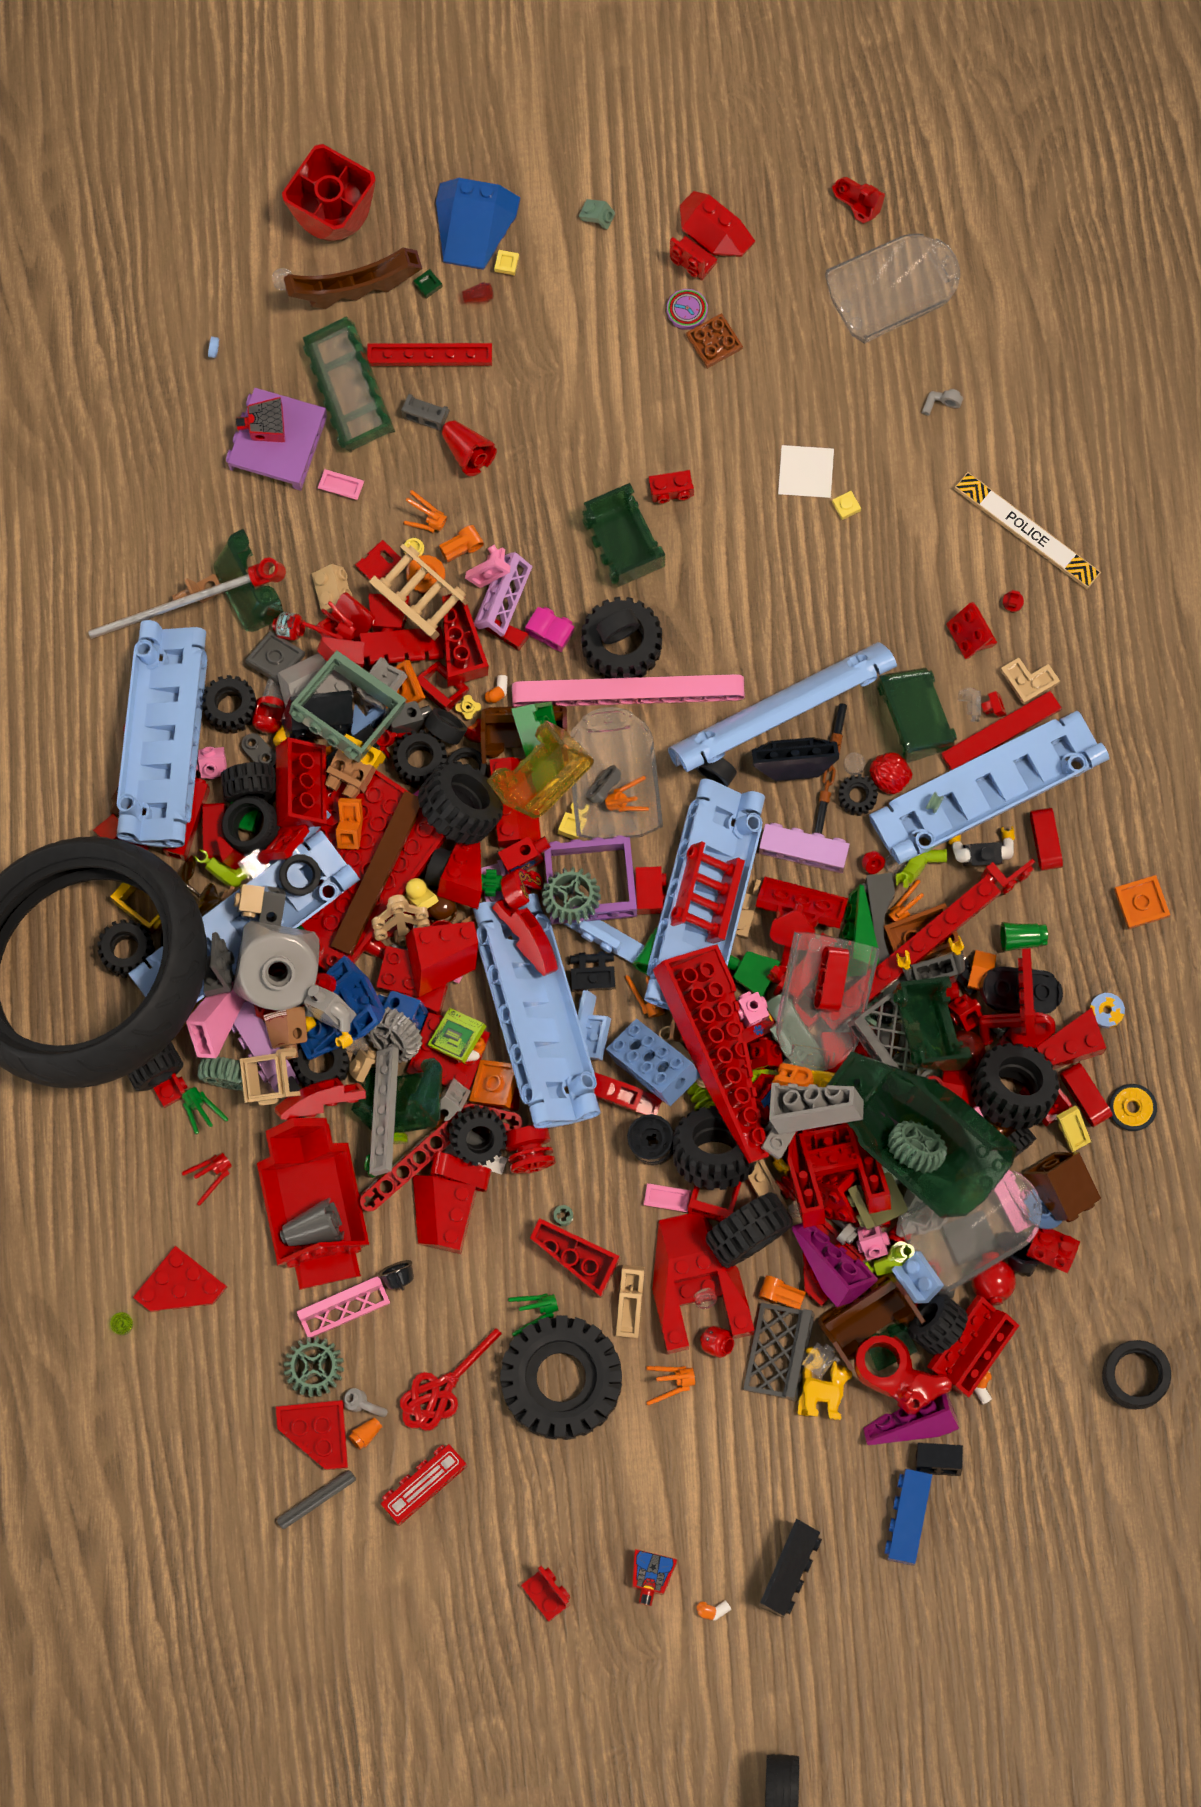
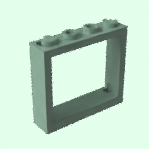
M336 650L292 702L289 714H291L295 721L302 722L309 727L312 733L326 739L332 747L339 748L349 759L356 760L359 763L404 709L407 699ZM333 670H336L391 709V712L361 748L303 707Z

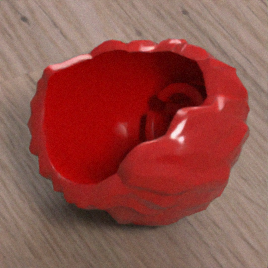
M889 752L879 755L870 764L871 779L886 794L899 793L909 784L913 776L909 765L898 753Z

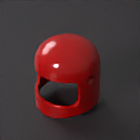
M273 696L258 698L252 717L253 726L263 733H276L282 726L281 718L285 711L284 702ZM262 703L274 704L281 708L270 707Z

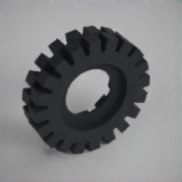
M556 1315V1318L551 1319L549 1317L539 1319L538 1323L534 1325L529 1324L522 1329V1333L514 1337L509 1344L508 1351H505L500 1372L501 1389L505 1402L514 1418L536 1435L540 1434L553 1440H557V1438L569 1440L576 1439V1436L579 1435L585 1436L593 1432V1429L598 1425L601 1426L618 1403L617 1400L622 1387V1371L618 1353H616L614 1345L608 1336L606 1337L602 1330L594 1324L586 1323V1320L577 1317L572 1319L565 1315ZM557 1353H566L576 1357L582 1363L586 1373V1382L581 1393L574 1399L566 1402H557L547 1398L540 1391L537 1384L539 1366L547 1357Z

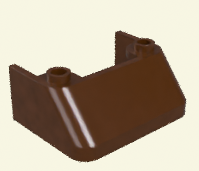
M552 705L561 751L564 754V761H568L567 708L562 705ZM521 706L489 707L481 711L482 764H486L487 756H500L504 752V748L523 747L511 710Z
M888 1273L880 1276L876 1283L853 1302L840 1307L835 1306L819 1318L818 1324L851 1371L854 1368L849 1360L855 1358L857 1348L860 1346L859 1343L895 1319L898 1323H909L916 1316L921 1324L925 1320L905 1289L893 1274Z

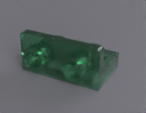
M894 1323L888 1326L886 1331L880 1334L874 1333L867 1338L868 1340L873 1336L880 1335L892 1338L896 1336L907 1346L910 1355L918 1352L912 1338L909 1336L907 1327L902 1323ZM874 1347L868 1350L877 1371L897 1362L894 1353L887 1348Z

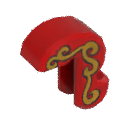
M521 868L504 875L501 880V891L505 902L514 910L529 903L528 894L531 892L530 889L534 888L540 891L543 886L542 879L538 873L532 870L527 872Z

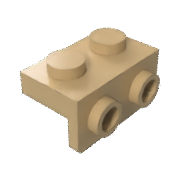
M330 564L312 573L320 609H325L327 612L333 611L328 605L329 601L336 605L341 594L344 592L352 596L347 582V573L343 567Z

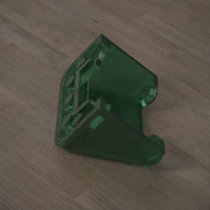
M244 529L233 533L229 537L214 562L213 568L220 584L247 575V559L253 553L249 547V539ZM252 582L225 591L243 628L249 632L257 631L272 624L273 620L280 613L284 612L277 592L270 586H262L255 589Z
M926 667L881 675L878 677L876 686L879 695L883 696V701L887 704L899 736V744L902 745L904 751L902 756L907 763L946 751L953 747L954 741L957 740L954 728L950 729L935 690L933 672L931 670L928 671Z
M949 976L903 981L893 991V1000L897 1003L910 1049V1061L916 1068L959 1071L972 1057L969 1047H962L964 1045L963 1041L957 1040L948 1008L951 998L950 996L946 997V989L952 986Z
M435 1058L422 1061L420 1066L423 1072L397 1076L394 1134L430 1129L437 1126L441 1113L443 1068ZM376 1067L370 1068L362 1084V1087L366 1090V1099H359L351 1108L353 1113L371 1131Z

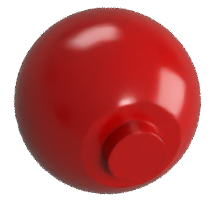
M985 1255L982 1257L983 1263L979 1264L973 1271L971 1278L972 1288L976 1295L983 1296L992 1306L1003 1304L1002 1301L1007 1300L1015 1290V1273L1007 1263L1000 1260V1255Z

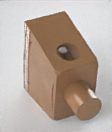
M295 1007L264 1015L272 1047L274 1049L283 1047L284 1049L295 1048L297 1051L296 1056L286 1057V1060L298 1058L297 1045L307 1042L305 1007Z

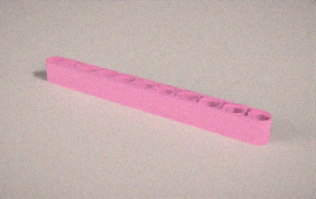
M742 675L548 680L512 683L513 706H526L551 701L552 705L589 706L738 701L745 698L744 677Z

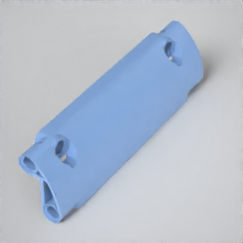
M144 620L140 623L139 639L133 653L117 795V807L119 809L117 837L119 839L154 847H182L185 844L186 824L191 821L203 709L202 696L205 690L207 655L205 652L206 630L202 628L162 629L157 622L152 620ZM160 654L163 657L162 661H159ZM143 808L146 810V815H142Z
M877 642L670 746L668 753L674 765L677 767L682 764L686 772L704 764L701 753H703L708 763H714L725 755L724 752L859 684L861 687L869 685L877 679V674L881 675L897 667L896 660L885 645Z
M1075 711L1059 721L1056 719L1051 720L889 802V808L885 806L869 814V818L881 841L900 865L1074 777L1080 776L1083 772L1109 760V754L1102 743L1097 744L1080 712ZM1071 762H1079L1081 769H1074ZM934 792H937L939 797L944 796L936 813H933L932 809H926ZM922 837L927 838L930 845H921L919 839Z
M710 779L700 780L696 799L690 804L647 968V975L650 976L644 998L646 1002L670 1010L653 972V969L663 960L718 944L728 966L763 822L760 816L765 801L763 794L755 791L741 794ZM736 819L734 827L731 826V821ZM701 841L705 842L703 853L725 863L735 858L745 860L726 938L724 941L715 944L707 941V930L687 921L677 926L670 925L672 920L671 913L676 905L687 862V851L691 845ZM701 861L698 873L722 882V870ZM697 881L695 882L693 893L711 901H717L719 894L717 890ZM692 901L690 902L688 913L706 921H712V910Z
M321 830L305 841L309 851L303 844H300L293 851V855L305 854L312 857L318 863L321 870L323 883L304 896H295L285 890L286 898L281 926L297 928L360 880L349 864H346ZM277 860L249 881L247 885L283 888L279 881V870L285 860ZM303 862L292 864L287 871L289 883L297 888L308 886L313 878L311 868ZM327 885L331 886L334 890L333 896L330 898H326L322 893L323 888ZM240 889L202 916L207 940V956H211L212 933L217 932L220 938L225 940L229 952H232L234 955L233 974H235L243 927L250 921L258 922V915L254 918L241 917L242 913L237 912V907H234L235 894L240 893ZM274 912L267 913V917L271 918L274 916ZM163 946L146 958L152 967L151 969L143 962L128 973L145 997L149 993L158 974ZM204 980L197 1002L206 996L203 992Z
M534 893L528 894L529 903L518 909L528 908L543 928L552 946L558 969L556 972L546 976L539 973L530 960L522 955L520 949L516 946L520 940L519 937L512 933L510 927L492 909L496 902L479 903L478 909L473 908L478 926L476 931L478 947L522 1101L530 1107L529 1110L534 1127L551 1128L564 1126L598 1116L601 1112L594 1093V1088L597 1085L596 1077L551 922L542 912L538 895ZM566 1086L568 1087L569 1094H566L564 1090Z

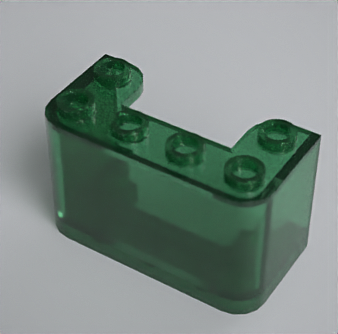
M630 483L584 502V511H582L584 517L582 519L586 530L590 529L593 534L591 540L594 547H599L602 553L600 559L603 565H608L610 580L613 585L617 584L619 587L665 567L666 558L662 547H658V542L654 540L639 510V504L632 495L634 490Z

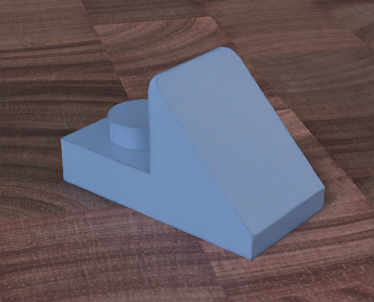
M355 704L351 729L352 737L369 724L373 728L382 722L386 707L382 710L374 706L365 716Z

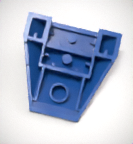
M456 178L440 183L436 198V208L443 263L484 270L497 250L501 239L505 237L506 231L517 217L520 197L501 185L470 179Z
M344 955L327 971V974L333 976L336 980L334 993L357 1014L351 1022L350 1031L348 1032L354 1041L367 1035L381 1022L385 1009L369 978ZM315 1019L316 1026L307 1032V1042L300 1044L307 1059L312 1060L339 1048L335 1043V1039L341 1036L342 1032Z

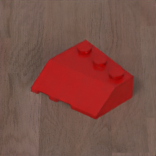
M474 921L413 928L405 935L417 998L476 969L478 938Z
M414 1175L413 1184L418 1244L461 1254L477 1193L476 1186L435 1176Z

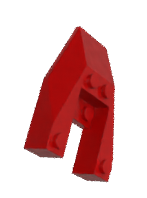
M859 1120L796 1131L789 1143L787 1162L804 1228L826 1223L825 1209L816 1177L856 1168L869 1214L891 1209L890 1191L875 1142Z
M691 1213L662 1219L658 1223L652 1291L667 1355L689 1350V1342L680 1308L683 1305L722 1297L733 1339L754 1335L755 1332L739 1269L736 1265L725 1268L720 1264L706 1243V1234L712 1230L711 1224L704 1216Z

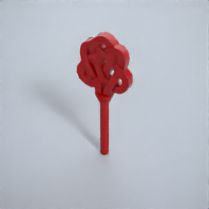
M495 1328L453 1372L446 1373V1375L439 1379L432 1373L423 1372L418 1374L413 1380L412 1389L406 1392L400 1399V1407L403 1410L405 1425L411 1429L432 1431L438 1427L441 1420L455 1415L459 1406L458 1400L452 1391L459 1381L458 1378L502 1333ZM425 1380L430 1381V1382H428V1383L423 1384V1385L420 1386V1384L422 1383V1381H425ZM447 1384L445 1389L443 1391H440V1387ZM432 1390V1393H428V1394H425V1395L419 1397V1395L424 1394V1393L429 1392V1391ZM441 1399L437 1411H434L438 1400ZM450 1400L451 1407L447 1411H445L447 1404ZM429 1402L426 1410H421V1405ZM410 1415L414 1416L416 1421H412Z

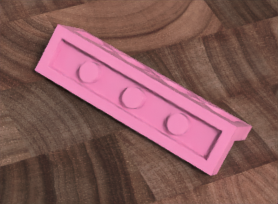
M377 1276L299 1310L297 1314L307 1337L311 1339L390 1304V1301L380 1278ZM380 1289L384 1301L377 1304L369 1302L370 1294ZM354 1300L363 1302L361 1310L356 1313L347 1310L350 1302ZM333 1309L343 1311L340 1320L336 1322L327 1319L329 1312ZM313 1318L322 1320L320 1328L310 1332L306 1321Z

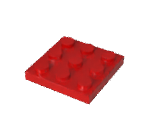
M429 1012L420 1034L423 1037L421 1039L422 1045L415 1057L411 1058L407 1074L444 1087L454 1078L468 1090H471L484 1052L478 1060L468 1061L464 1064L462 1062L458 1063V1060L430 1048L428 1043L444 1017ZM484 1031L481 1038L484 1039L487 1046L491 1033Z

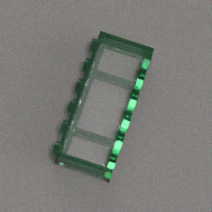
M346 316L303 337L305 343L303 346L304 352L311 359L310 368L318 378L316 384L319 391L324 394L325 400H323L327 411L331 413L332 418H330V422L338 432L337 441L340 447L345 448L351 453L352 450L381 436L394 433L395 429L355 323Z

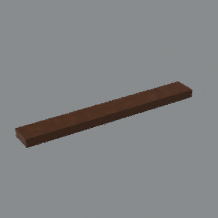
M404 791L331 944L332 948L352 956L422 809L419 807L418 796Z

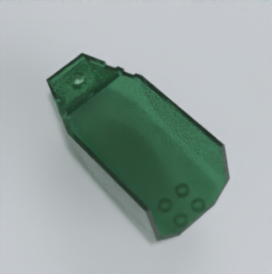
M851 1051L827 1084V1086L855 1087L864 1101L863 1120L847 1123L856 1133L860 1146L940 1218L967 1216L990 1196L1013 1165L1017 1146L962 1098L931 1079ZM903 1120L907 1122L912 1120L914 1123L920 1122L921 1125H927L929 1129H934V1133L941 1135L940 1139L945 1141L944 1145L947 1147V1155L937 1170H933L932 1173L927 1171L922 1173L920 1170L915 1172L913 1168H907L905 1164H900V1160L895 1159L894 1154L889 1152L890 1148L887 1146L889 1134L898 1123H902Z

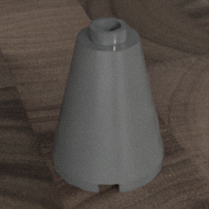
M330 1198L324 1199L282 1226L283 1230L280 1231L283 1243H287L289 1246L343 1240L344 1231H339L342 1221L334 1202L330 1203Z

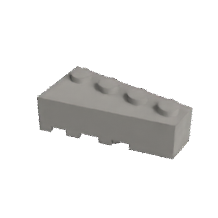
M772 1083L769 1120L779 1134L863 1120L864 1101L854 1086L828 1085L827 1087H818L817 1085L809 1084L808 1087L797 1084L781 1086L779 1083Z

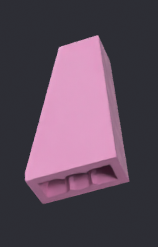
M231 988V992L206 996L186 1021L197 1057H218L245 1001L234 992L233 988Z

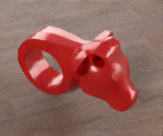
M886 1335L873 1336L861 1343L857 1348L854 1358V1369L859 1380L869 1388L895 1399L898 1402L897 1406L909 1415H915L937 1397L951 1391L952 1381L949 1376L945 1374L932 1375L913 1369L907 1346L896 1336L894 1338ZM874 1347H884L893 1352L898 1364L896 1372L889 1377L873 1375L865 1365V1354L868 1350Z

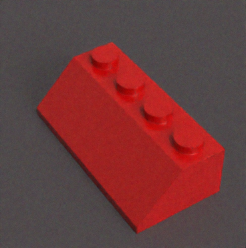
M287 737L276 747L277 826L306 825L307 828L327 824V792L325 785L326 745Z
M513 757L489 759L492 785L496 786L497 793L501 795L503 803V815L496 825L499 849L507 848L526 837H530L534 842L539 840L541 832L536 788L532 782V775L527 760Z

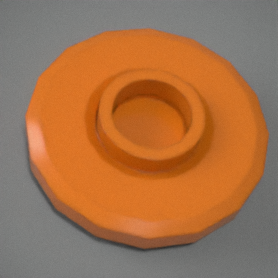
M430 555L419 556L425 564L445 580V568L440 560ZM414 560L409 563L406 570L408 582L421 568ZM427 573L414 590L426 593L437 580Z

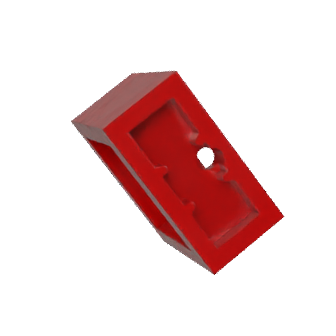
M739 1181V1185L735 1186L728 1209L698 1201L700 1188L694 1185L688 1213L721 1222L734 1212L742 1182Z

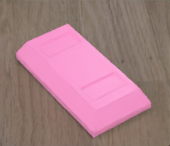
M324 469L318 489L358 500L364 481Z
M647 1183L644 1205L687 1212L691 1191Z

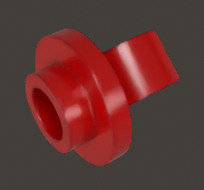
M1012 590L1004 595L1003 606L1007 611L1017 612L1023 607L1024 598L1019 591Z

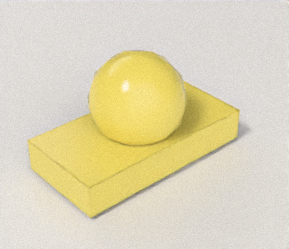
M414 878L407 882L404 897L411 905L428 909L439 901L437 896L426 887V883L423 880Z
M1076 1105L1057 1115L1059 1129L1063 1132L1067 1145L1072 1152L1091 1142L1081 1113Z

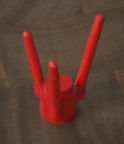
M331 601L328 602V605L343 621H339L325 609H321V612L338 625L335 629L337 634L305 621L301 623L303 626L335 639L350 640L357 631V628L353 626L354 623L348 620Z
M386 730L376 743L380 746V751H383L385 756L390 759L391 755L386 748L394 743L395 738L403 737L406 733H392Z
M223 1153L218 1156L215 1155L182 1172V1175L185 1176L209 1165L195 1174L194 1178L197 1179L211 1170L216 1175L221 1174L197 1202L198 1206L230 1174L228 1169L232 1165Z

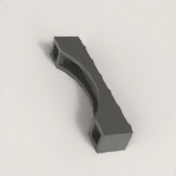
M892 873L866 876L865 883H862L868 898V906L878 945V965L890 956L884 940L883 924L887 910L895 896ZM901 976L878 995V1000L892 992L899 1003L908 1004L910 994L906 976Z

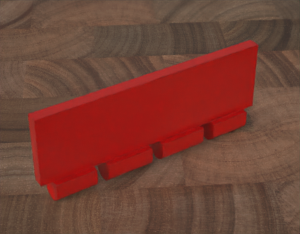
M441 627L435 629L440 634L435 640L421 628L359 634L360 642H364V658H367L369 665L376 664L380 657L384 658L385 656L388 664L405 661V655L410 662L424 661L425 653L428 660L443 659V651H445Z

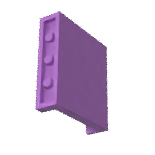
M254 388L253 393L248 395L246 406L281 397L285 442L251 440L249 429L236 431L233 437V449L228 451L226 457L229 469L233 471L234 467L288 482L292 484L293 489L301 491L327 419L326 408ZM248 408L246 413H242L241 417H248Z

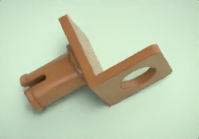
M212 574L198 583L187 578L185 582L188 588L174 594L172 597L173 600H177L205 590L208 582H214L215 586L219 585L220 582L216 574ZM219 594L213 595L211 597L199 601L205 603Z

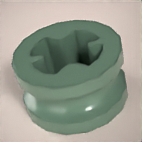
M934 792L926 809H932L933 813H936L944 796L939 797L937 792Z
M561 1205L555 1209L553 1217L557 1225L568 1226L573 1221V1212L570 1207ZM562 1210H565L566 1214H570V1216L566 1217V1221H561V1218H557V1215H560Z

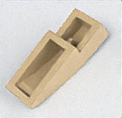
M623 1265L616 1336L638 1338L645 1267Z

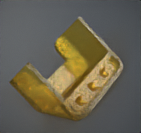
M547 720L537 728L535 737L541 743L513 771L507 768H498L487 780L504 805L532 818H538L545 814L594 763L591 755L564 729Z

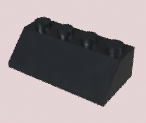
M798 1519L795 1520L760 1601V1608L783 1618L785 1613L790 1615L795 1604L791 1600L794 1592L799 1594L804 1583L801 1580V1576L804 1571L808 1573L813 1562L810 1559V1555L813 1550L817 1552L822 1541L821 1538H818L820 1534L818 1530Z

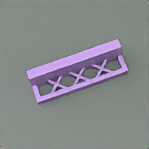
M516 552L506 554L504 557V562L511 566L510 573L491 582L474 622L475 627L478 629L489 627L499 636H504L532 569V565ZM518 564L524 568L521 576L518 575ZM511 580H514L516 587L514 593L511 592L510 588ZM507 597L509 604L507 610H504L503 599ZM499 614L502 622L501 627L494 623Z

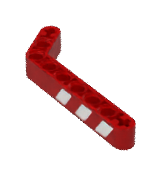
M465 1103L461 1112L463 1113L466 1107L474 1109V1105L478 1104ZM488 1107L490 1111L496 1112L500 1119L501 1113H504L502 1115L504 1119H511L514 1116L513 1119L517 1123L516 1125L513 1124L511 1128H509V1124L502 1122L507 1132L521 1128L522 1118L517 1113ZM457 1111V1112L455 1113V1115L453 1116L454 1118H456V1119L458 1118L457 1113H458L459 1111ZM453 1117L448 1121L444 1120L400 1158L392 1166L391 1172L382 1174L360 1194L359 1202L365 1211L376 1210L433 1160L435 1152H442L451 1144L449 1140L450 1133L447 1132L446 1127ZM434 1136H438L441 1139V1145L438 1148L430 1146V1140ZM417 1151H423L425 1154L424 1160L420 1163H416L413 1160V1155ZM407 1166L408 1174L405 1177H398L396 1172L398 1167ZM384 1180L391 1182L392 1187L388 1192L380 1190V1184ZM374 1188L383 1196L381 1199L378 1196L374 1197L372 1200L374 1204L372 1206L369 1204L364 1205L366 1202L364 1198L366 1196L372 1197L376 1194L372 1191Z

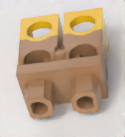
M348 734L345 735L346 738L360 748L363 746L364 743ZM372 747L358 763L356 760L349 759L338 748L331 765L326 771L329 776L325 785L337 792L341 783H344L347 786L342 794L347 798L355 799L360 792L365 793L379 764L383 763L386 756L382 751Z

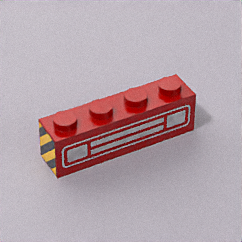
M450 1444L446 1447L441 1445L433 1452L435 1456L430 1461L424 1460L416 1467L418 1471L414 1475L410 1476L408 1474L399 1482L401 1486L395 1491L391 1489L382 1497L383 1502L380 1503L397 1525L403 1524L468 1467L466 1462Z

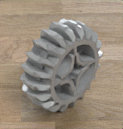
M389 1007L385 1009L381 1022L367 1034L369 1036L368 1040L373 1042L372 1047H376L378 1050L392 1046L398 1048L399 1063L402 1061L407 1062L412 1057H415L422 1045L421 1039L423 1037L419 1034L420 1030L415 1027L416 1023L410 1021V1017L407 1018L403 1012L399 1013L396 1008L392 1010Z

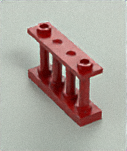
M701 841L691 845L687 851V862L676 905L671 913L672 920L670 925L677 926L687 921L707 930V941L715 944L724 941L726 938L745 860L735 858L725 863L703 853L705 842ZM701 861L722 870V882L698 873ZM697 881L717 890L719 893L717 901L714 902L693 893L695 882ZM692 901L712 910V921L709 922L688 913L690 902Z

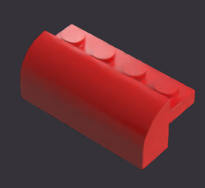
M978 1294L966 1310L968 1321L961 1337L948 1350L941 1354H936L927 1366L935 1375L945 1374L949 1376L952 1381L951 1389L968 1398L1020 1326L1007 1313L996 1309L983 1296Z

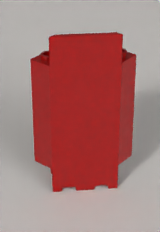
M292 1118L266 1130L270 1157L258 1162L257 1167L277 1265H287V1268L295 1267L299 1290L360 1277L356 1253L361 1252V1248L370 1244L362 1207L359 1202L360 1197L349 1144L333 1143L327 1118ZM330 1198V1203L334 1202L342 1221L339 1231H344L343 1240L289 1246L287 1243H283L280 1231L283 1230L282 1226L324 1199Z

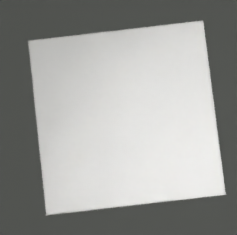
M782 445L778 494L831 498L834 449Z

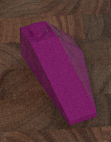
M802 1223L792 1227V1231L823 1292L837 1307L853 1302L877 1282L878 1278L859 1259L853 1260L845 1254L847 1252L846 1249L842 1246L838 1248L829 1242V1236L817 1227L804 1228Z
M947 1393L937 1397L915 1415H909L900 1408L892 1414H884L863 1429L867 1445L940 1437L958 1430L959 1425Z

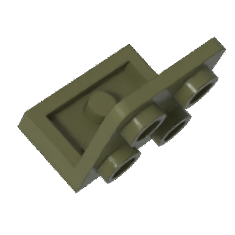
M889 1172L884 1173L890 1191V1210L869 1214L861 1185H855L848 1189L850 1194L847 1195V1198L852 1208L857 1207L859 1215L856 1217L862 1228L866 1227L867 1230H871L908 1211L901 1192L892 1174Z

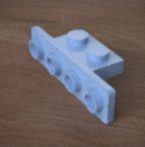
M583 920L580 924L574 922L571 925L563 923L582 934L581 936L589 942L594 941L604 951L608 953L613 952L630 963L636 959L645 946L601 920Z
M583 990L582 997L579 1000L578 1019L590 1059L603 1060L611 1018L593 1015L596 996L588 990Z

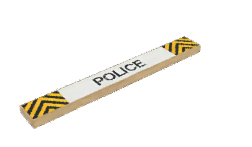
M969 472L955 486L954 490L1088 590L1100 576L1101 572Z

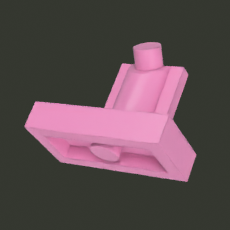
M494 544L487 548L490 552L487 555V561L466 571L465 579L482 588L509 574L511 566L504 562L505 549L503 547L497 549Z

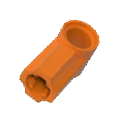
M469 525L459 531L457 536L440 544L439 548L445 560L450 562L467 552L473 553L483 547L484 542L474 525Z
M766 1275L758 1297L776 1304L778 1302L787 1307L800 1310L806 1292L786 1285L784 1281Z

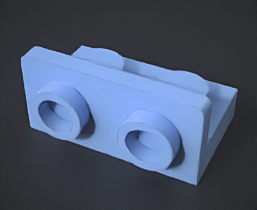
M915 1251L913 1256L902 1266H894L892 1268L897 1281L904 1287L914 1303H929L944 1286L921 1251Z

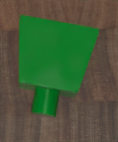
M747 951L742 960L730 955L727 967L736 972L733 981L745 992H751V994L758 992L760 997H764L772 983L767 976L775 965L780 966V961Z

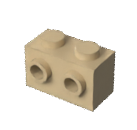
M247 884L240 886V893L235 894L234 907H237V912L242 913L241 917L254 918L261 913L265 887Z

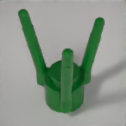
M196 1087L187 1090L182 1095L185 1101L183 1106L187 1111L195 1134H199L192 1110H198L209 1127L213 1126L201 1107L204 1102L224 1121H228L223 1112L206 1097L203 1091L199 1092Z
M546 1293L535 1296L508 1298L509 1302L538 1300L537 1303L519 1307V1311L539 1308L540 1313H545L514 1331L512 1335L516 1336L522 1333V1329L529 1324L534 1325L538 1323L539 1319L554 1317L553 1312L558 1311L555 1295H548Z

